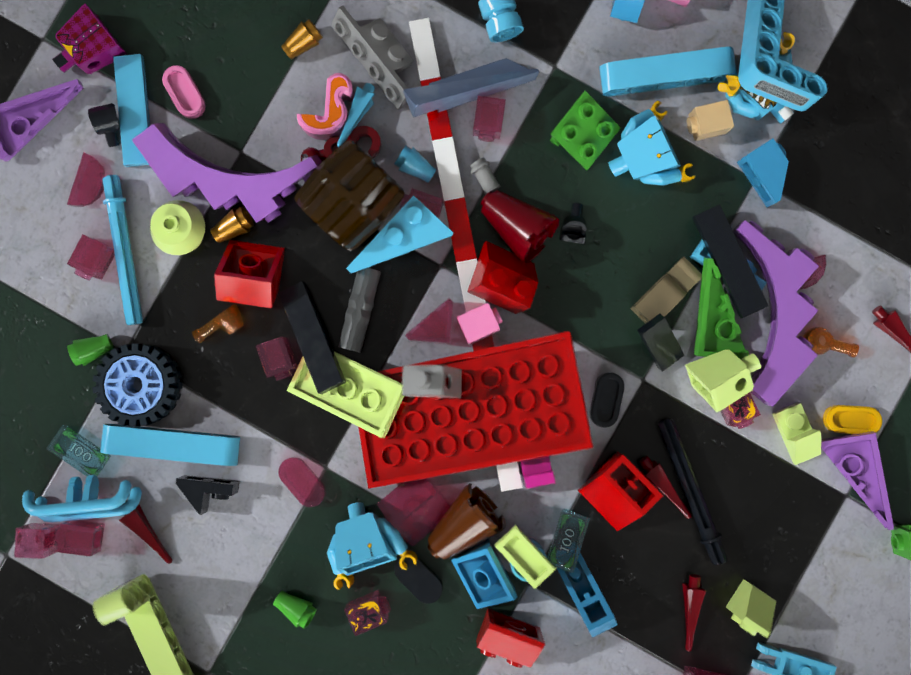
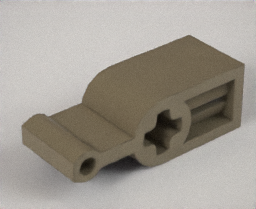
M683 256L630 309L645 324L658 314L665 317L685 297L687 292L702 279V273Z

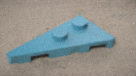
M413 195L346 269L350 273L361 271L442 239H447L454 233Z

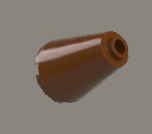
M470 483L464 487L429 535L427 547L435 558L448 559L505 529L506 523L503 515L499 518L497 517L494 510L498 507L478 486L472 489V484Z

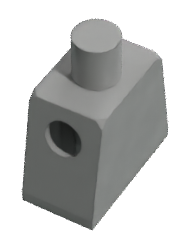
M403 365L402 395L407 397L461 398L462 369L441 365ZM447 375H448V378H449V385H448V387H446V383H445V380H446V376H447Z

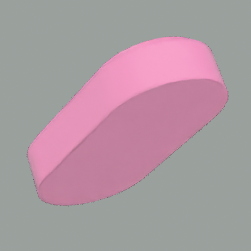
M171 66L166 69L162 77L163 85L177 110L188 119L200 117L205 111L206 103L189 72L181 66Z

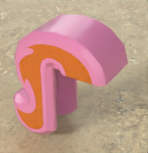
M335 73L327 78L324 116L296 114L300 127L308 136L314 139L328 140L333 136H340L349 115L344 101L353 102L354 98L351 80L342 73Z

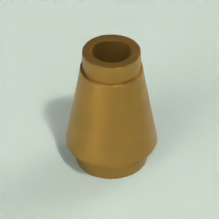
M308 19L305 23L301 21L281 47L292 60L295 56L297 57L319 45L318 41L323 36L311 20Z
M244 207L233 208L210 231L213 238L218 243L250 232L254 222Z

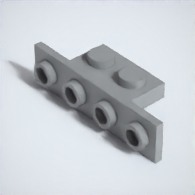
M344 6L339 7L331 26L349 47L352 54L364 66L369 76L382 89L387 99L393 103L397 110L402 108L406 102L403 90L408 89V87L397 73L409 68L414 60L381 18L360 27Z

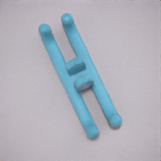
M88 475L83 495L81 478H70L66 503L47 504V499L43 496L38 497L35 501V493L32 490H27L23 493L22 505L31 516H38L44 522L51 523L115 517L132 512L140 503L142 490L139 487L131 489L130 481L124 480L120 483L119 491L114 497L98 499L99 479L96 475Z

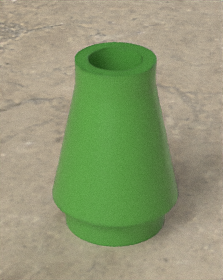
M105 334L73 340V344L68 345L67 349L75 366L81 364L86 366L106 352L113 350L114 346L109 335Z
M283 590L278 594L273 603L296 628L300 626L305 629L317 611L312 606V602L290 595Z

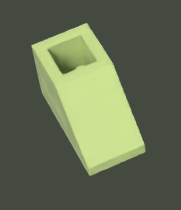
M743 579L726 605V608L733 613L731 619L740 624V627L753 636L757 632L766 638L770 635L776 600Z

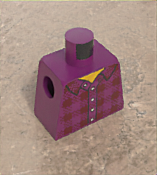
M85 3L56 33L55 38L65 50L52 60L63 73L76 64L86 74H92L113 63V56L127 55V53L96 13Z

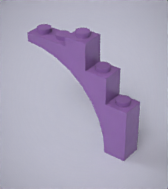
M165 123L152 124L132 139L172 197L179 195L188 197L200 189L214 210L222 207L228 210L241 200L256 223L264 219L269 223L281 215L279 209L286 204L280 197V194L285 198L297 190L295 184L302 179L306 182L314 170L322 163L318 155H315L293 167L278 172L257 174L230 170L196 155L177 139Z
M744 220L735 227L733 233L748 248L758 263L764 280L767 282L771 305V322L767 346L760 361L761 369L755 371L751 377L754 387L750 392L765 405L773 407L818 356L812 350L814 346L802 336L797 338L796 336L819 311L813 306L814 301L802 292L797 293L819 265L813 261L815 259L814 256L805 249L801 248L799 250L795 248L789 250L786 254L784 252L785 247L774 239L769 240L762 234L763 229L753 221L748 223Z

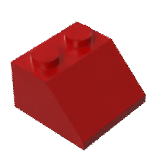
M230 240L214 274L216 299L218 301L272 308L279 291L285 248Z
M485 241L467 292L514 314L530 309L539 283L535 264L523 262L515 254Z
M489 608L476 639L477 648L480 649L482 654L491 658H496V655L506 658L509 664L518 668H522L523 665L531 668L545 646L540 627Z

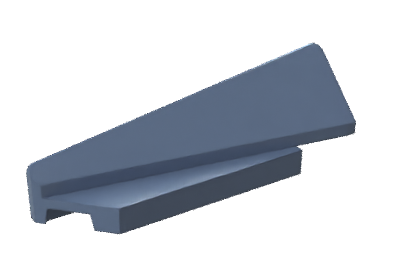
M504 58L429 83L427 86L405 89L403 93L414 118L435 110L439 113L534 81L539 74V70L528 69Z

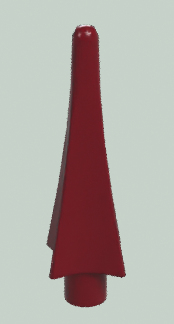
M881 305L874 308L872 313L877 317V320L873 324L911 353V336L896 310L887 312Z
M648 456L640 459L639 464L644 469L641 473L687 519H690L692 517L691 513L676 493L661 464H657L656 460L652 462Z
M140 504L132 512L124 515L119 520L156 551L166 563H172L171 556L156 536Z
M696 574L689 575V584L682 583L686 619L685 648L688 652L693 647L696 625L706 594V590L701 588V576Z

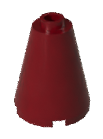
M499 190L493 193L488 192L481 201L482 214L519 260L526 263L532 261L545 248L543 243L547 237H553L560 220L554 214Z

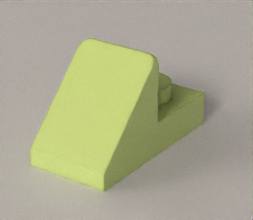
M795 403L772 413L794 465L821 455L820 430L812 429L801 403Z

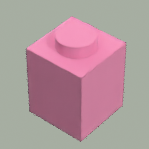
M489 303L457 316V321L468 345L499 332V324L503 323L497 308L491 309Z

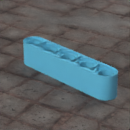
M719 47L613 61L599 67L603 96H618L728 81L726 75L737 76L733 47Z
M103 424L100 453L237 466L240 437L121 424Z

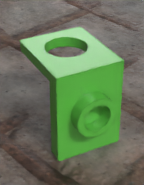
M911 524L894 525V529L891 530L893 553L911 560Z

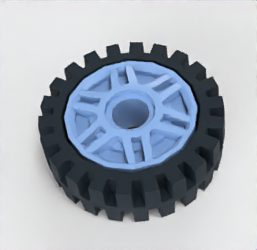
M134 343L115 348L110 351L111 354L105 355L101 359L103 363L98 364L95 369L98 371V374L93 375L96 387H92L93 393H97V398H94L96 404H101L100 410L103 414H108L110 420L117 421L121 425L146 426L160 421L168 416L171 410H174L177 405L175 403L181 396L179 390L182 389V382H180L179 378L182 376L181 372L177 371V363L171 360V356L168 353L152 345ZM136 378H140L143 384L139 392L134 389L133 385Z

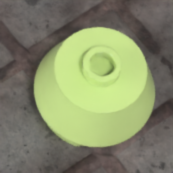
M169 201L154 212L150 223L151 237L156 246L165 253L171 255L187 254L195 250L202 242L205 234L203 215L196 206L187 201Z

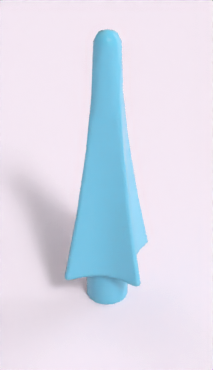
M365 83L363 89L357 86L347 121L337 142V147L341 146L348 139L363 116L374 105L372 98L375 95L373 93L375 87L372 84Z

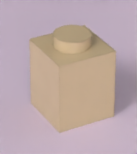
M728 100L695 107L687 118V128L689 133L693 134L694 141L724 135L734 128Z

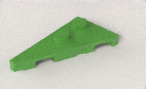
M704 258L694 355L707 357L723 350H731L739 359H742L750 354L748 350H745L740 336L742 332L739 324L735 321V313L727 293H724L720 282L721 274L713 258Z

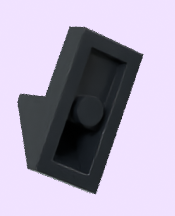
M188 475L176 478V485L199 515H203L208 511L210 494H212L213 499L228 500L229 496L238 493L239 481Z

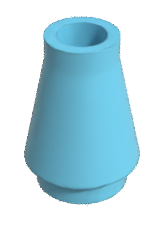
M408 146L404 147L394 165L399 167V171L422 179L429 183L437 170L414 147L411 149Z

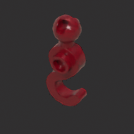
M369 126L355 128L348 137V140H352L357 144L361 137H369L372 139V145L368 153L371 158H375L381 149V139L378 132ZM340 136L329 138L322 150L313 147L306 148L301 154V162L303 158L318 155L320 160L324 161L338 148L337 142Z

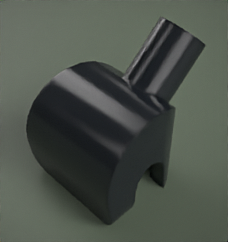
M111 103L88 109V116L95 132L98 135H105L108 147L120 145L115 132L120 130L115 105Z
M572 204L571 215L567 216L563 221L559 240L580 244L586 243L587 227L586 221L582 217L583 204Z

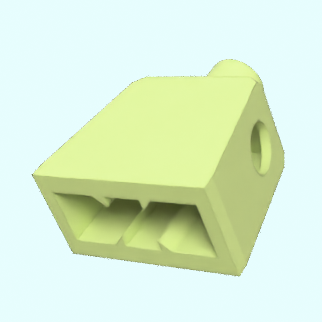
M723 350L685 365L691 386L716 412L723 410L752 391L754 385L751 373L761 369L760 361L755 354L752 353L739 359L731 350Z

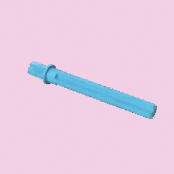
M107 175L102 179L106 198L103 200V204L107 205L125 321L127 325H137L143 322L124 207V203L127 201L122 195L120 177L118 175Z

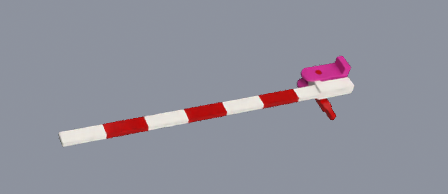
M429 18L409 21L421 86H427L429 83L441 80ZM435 110L427 113L449 229L454 233L451 239L465 310L469 312L486 304V302L467 292L477 265V257L448 111L445 110L438 113ZM492 335L473 343V351L494 347ZM549 456L519 461L523 485L526 489L555 483ZM518 462L496 465L501 492L523 488Z

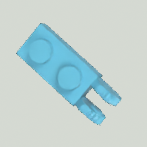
M759 642L756 647L758 651L776 657L774 666L753 659L751 664L753 668L772 675H835L837 668L832 663L781 647L777 649Z

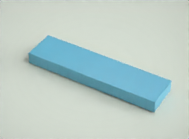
M141 54L113 56L123 165L126 167L149 165L132 141L133 138L150 126L144 57Z

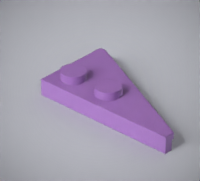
M75 79L1 103L0 159L5 162L10 161L84 89L82 82Z
M871 431L821 439L822 450L837 469L843 474L882 525L888 530H893L894 525L876 433Z

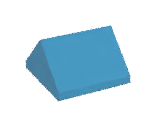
M489 539L451 559L476 609L513 601L517 598L515 587Z

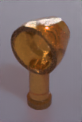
M234 304L198 330H194L192 335L195 340L201 343L219 328L230 335L242 327L244 322L239 308Z
M811 328L804 334V338L814 346L812 350L818 355L825 354L829 350L844 353L853 358L858 354V344L834 340L832 334L825 328ZM821 336H824L826 339L823 346L819 343Z

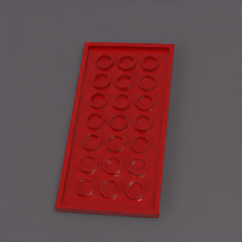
M570 331L411 364L441 365L462 369L461 398L404 396L385 438H381L358 427L368 489L594 448ZM403 366L378 371L400 383L403 381ZM448 375L445 380L446 387L449 385Z

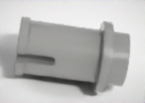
M481 158L470 165L472 169L470 173L475 174L486 195L488 192H494L501 186L489 167L490 161Z

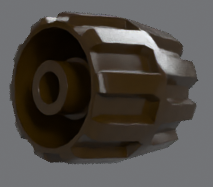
M347 140L314 170L296 193L294 199L299 207L331 238L345 249L352 251L381 227L402 201L405 192L359 145L352 140Z

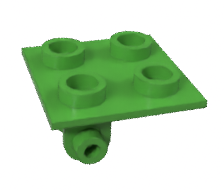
M584 91L550 133L552 136L550 141L556 146L561 145L585 170H588L621 127Z

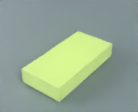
M516 524L495 543V547L534 589L556 570L555 566Z

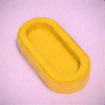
M832 405L825 410L823 423L828 430L836 433L858 434L871 431L876 433L882 426V416L878 410L872 407Z

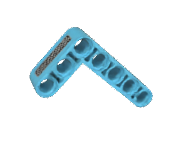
M748 0L738 74L740 85L749 92L794 110L806 111L822 98L828 89L825 80L819 75L779 59L785 0Z

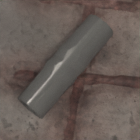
M371 268L357 271L348 308L345 313L339 348L361 353L371 311L374 306V299L381 275L380 271Z

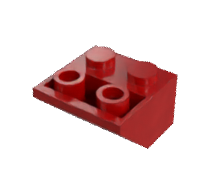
M616 452L578 489L585 499L616 531L644 516L663 497L651 482L620 452Z

